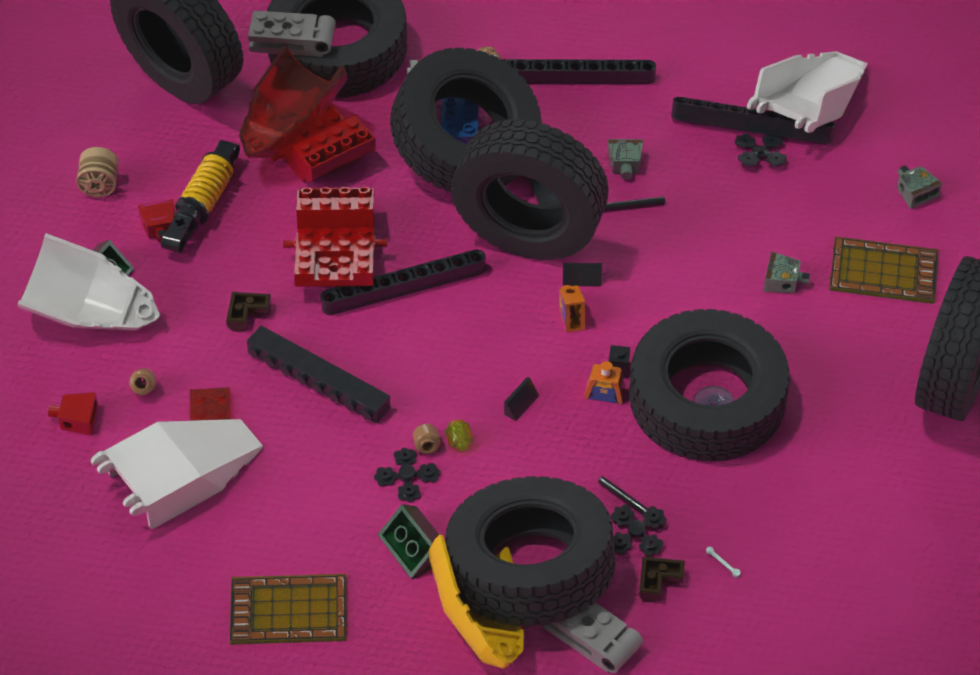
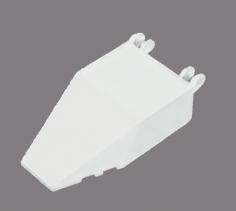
M837 51L820 53V56L814 57V54H808L807 58L795 55L761 68L755 94L749 99L747 109L752 110L757 106V113L760 114L764 113L766 109L772 110L796 120L795 128L800 129L806 124L804 131L808 133L813 132L817 127L842 117L868 63Z
M241 419L156 422L107 450L99 451L92 457L91 463L94 466L99 465L97 470L101 474L108 472L111 477L117 474L121 476L133 492V494L124 499V506H132L129 512L133 516L146 512L148 525L151 529H154L222 491L226 487V483L232 477L235 478L244 464L247 465L259 453L263 445Z

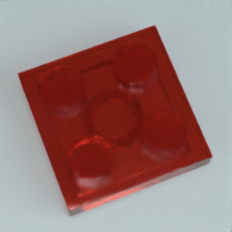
M230 387L190 389V421L231 419Z

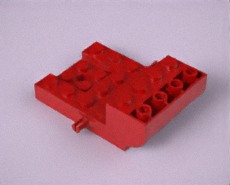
M317 87L301 94V100L274 113L269 109L254 116L255 127L277 151L270 155L271 160L275 162L283 158L303 183L314 181L376 149L375 137L359 120L357 114L349 118L343 117Z
M298 188L296 206L297 237L295 240H283V248H295L296 250L295 287L373 286L374 250L376 247H387V239L375 238L374 188Z

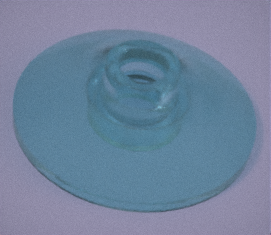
M718 386L704 387L694 397V402L704 405H722L734 401L730 392Z

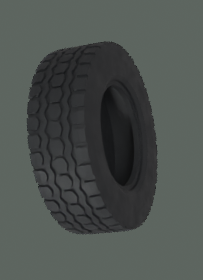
M110 0L114 24L127 50L132 54L134 60L154 82H157L161 88L174 95V97L193 104L203 103L231 83L241 72L244 60L243 50L241 49L242 45L232 21L218 0Z
M271 0L267 11L314 14L317 15V20L320 16L327 15L334 18V20L352 21L369 31L363 38L354 43L343 46H331L330 52L323 54L322 57L268 53L271 65L282 80L284 79L287 84L293 85L294 88L300 91L307 92L317 87L326 97L331 98L363 94L386 83L389 78L396 74L404 61L407 50V23L405 8L401 0Z
M447 48L442 51L433 52L421 59L410 70L394 99L390 116L391 134L394 137V144L398 148L400 156L404 158L405 163L413 168L412 171L418 176H422V179L429 184L431 182L433 186L451 192L453 175L467 144L453 138L442 128L435 115L434 103L449 97L463 98L479 105L488 113L493 122H503L504 120L512 119L515 121L519 119L535 121L541 124V111L537 98L533 95V90L530 85L526 84L527 81L522 75L520 76L519 72L513 67H509L508 63L503 60L500 61L498 57L492 54L488 55L487 52L476 51V49ZM506 175L499 178L504 186H506L517 175Z
M512 119L494 122L479 130L467 144L453 175L451 186L456 210L459 215H462L461 218L469 225L468 227L478 233V236L505 252L508 251L510 254L537 260L561 259L582 250L596 232L605 210L609 193L608 180L603 167L600 166L597 158L593 157V153L588 148H585L580 141L575 140L574 137L567 133H563L562 130L550 127V125L519 119L515 121ZM518 175L536 180L549 188L557 196L561 204L542 206L524 201L511 193L499 177Z
M969 256L963 257L946 291L928 342L915 393V405L917 407L958 421L966 419L980 388V259Z
M694 309V311L688 310L681 312V314L676 313L651 327L641 338L635 349L631 363L629 387L632 413L640 428L643 429V432L649 438H652L653 442L659 446L662 445V448L669 452L673 451L678 456H686L688 459L693 460L701 459V461H724L725 459L738 458V456L742 457L749 454L750 451L753 452L760 448L761 444L764 445L777 431L783 419L790 382L788 361L783 349H781V345L777 340H774V336L769 331H765L764 327L758 323L755 324V321L747 317L743 318L742 315L731 314L729 311L724 310L717 311V309ZM697 364H714L727 368L737 374L743 380L748 390L740 398L730 403L704 405L683 397L673 387L670 379L686 367Z
M525 476V478L517 477L511 478V480L499 481L497 484L493 483L465 499L464 503H461L457 507L456 512L454 511L446 529L445 544L456 583L461 592L458 596L464 605L467 604L474 613L481 617L484 616L485 619L490 621L495 620L500 624H510L511 626L525 625V627L539 624L541 626L574 617L578 612L582 613L589 608V605L592 606L596 603L599 597L601 598L606 592V588L608 589L613 578L615 549L613 525L610 515L601 500L596 498V495L587 491L586 488L567 480L563 481V479L554 477L552 479L545 476ZM526 536L550 537L568 546L566 550L555 558L536 564H514L503 561L493 555L503 544Z

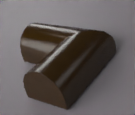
M232 292L226 319L227 327L233 331H242L246 328L248 313L270 314L271 294Z
M642 557L640 598L648 602L659 600L661 597L662 581L683 583L685 561Z

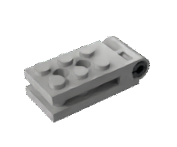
M253 11L248 40L250 41L249 51L322 57L323 54H327L331 50L336 22L334 18L327 15L320 16L317 20V15Z
M594 603L592 606L589 605L588 609L582 613L578 612L574 617L565 618L564 621L541 625L607 673H616L644 643L642 636L636 630L627 628L626 623L597 603Z

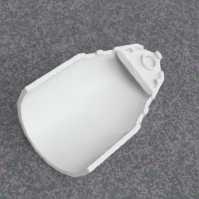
M47 233L44 236L43 244L21 301L19 300L17 307L79 329L137 331L158 320L160 315L152 293L132 277L130 278L122 272V269L118 266L113 265L103 254Z

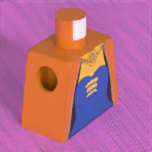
M565 285L559 289V308L565 331L585 330V299L577 285ZM571 310H573L576 313L574 316H571Z
M608 361L602 362L601 365L594 364L587 381L584 398L622 404L625 391L622 369L620 367H613L612 363Z

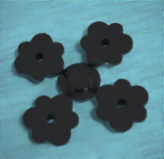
M745 133L742 136H736L735 145L744 149L753 148L751 153L743 152V154L738 155V160L741 161L742 165L754 167L759 162V159L764 158L772 166L785 164L787 159L785 154H780L779 151L769 152L767 148H778L779 145H782L783 140L779 136L766 134L762 138L763 146H755V138Z
M402 448L401 451L394 452L395 463L397 465L401 464L398 474L391 467L386 469L379 467L376 470L377 474L374 475V480L377 481L379 486L384 487L386 485H393L394 480L399 477L405 483L403 486L398 487V498L412 502L413 499H419L421 494L419 486L413 485L409 481H412L417 476L425 483L428 481L436 482L438 475H440V470L437 469L434 463H429L428 465L422 464L416 472L414 467L411 466V464L416 462V451Z
M629 505L615 507L614 512L611 514V520L616 522L618 526L627 525L629 533L622 535L621 532H617L615 534V551L621 555L625 554L627 549L632 547L630 543L631 537H642V543H640L639 548L643 550L644 555L652 556L653 553L659 554L660 549L664 545L663 540L658 539L655 534L649 536L645 535L646 527L652 526L656 529L659 525H663L666 522L664 511L651 506L646 512H643L644 520L642 522L640 520L633 521L635 512L631 510Z

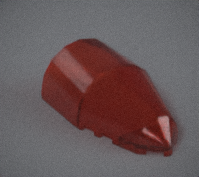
M284 46L254 88V97L252 102L249 103L248 107L250 109L248 115L245 116L239 134L246 156L248 158L272 157L315 127L348 79L344 66H340L332 79L327 81L304 68L292 55L288 46Z

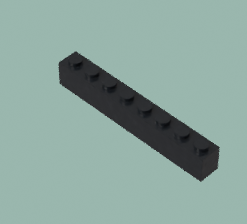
M262 325L247 339L248 353L252 357L264 361L270 367L277 368L283 374L295 378L299 383L306 384L317 393H322L329 397L333 402H338L348 410L362 415L366 420H371L377 424L391 408L390 395Z

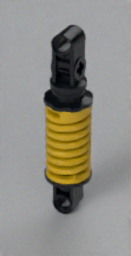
M220 140L214 152H208L203 156L202 162L175 204L177 211L169 228L163 234L161 248L181 253L193 231L200 224L207 222L209 214L236 172L233 163L238 158L240 152L239 144Z

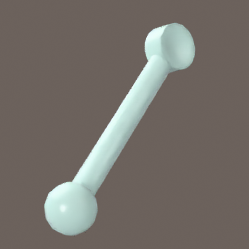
M707 547L706 553L708 555L714 556L729 569L734 578L740 577L741 572L739 569H734L714 552L713 547Z

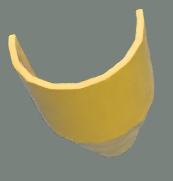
M439 534L429 548V560L443 611L483 663L505 669L523 651L524 630L521 629V626L497 623L495 620L485 619L484 616L481 617L474 613L473 610H470L467 604L464 605L458 596L461 592L456 583L443 535ZM505 547L496 555L497 558L503 561L513 563L509 547Z

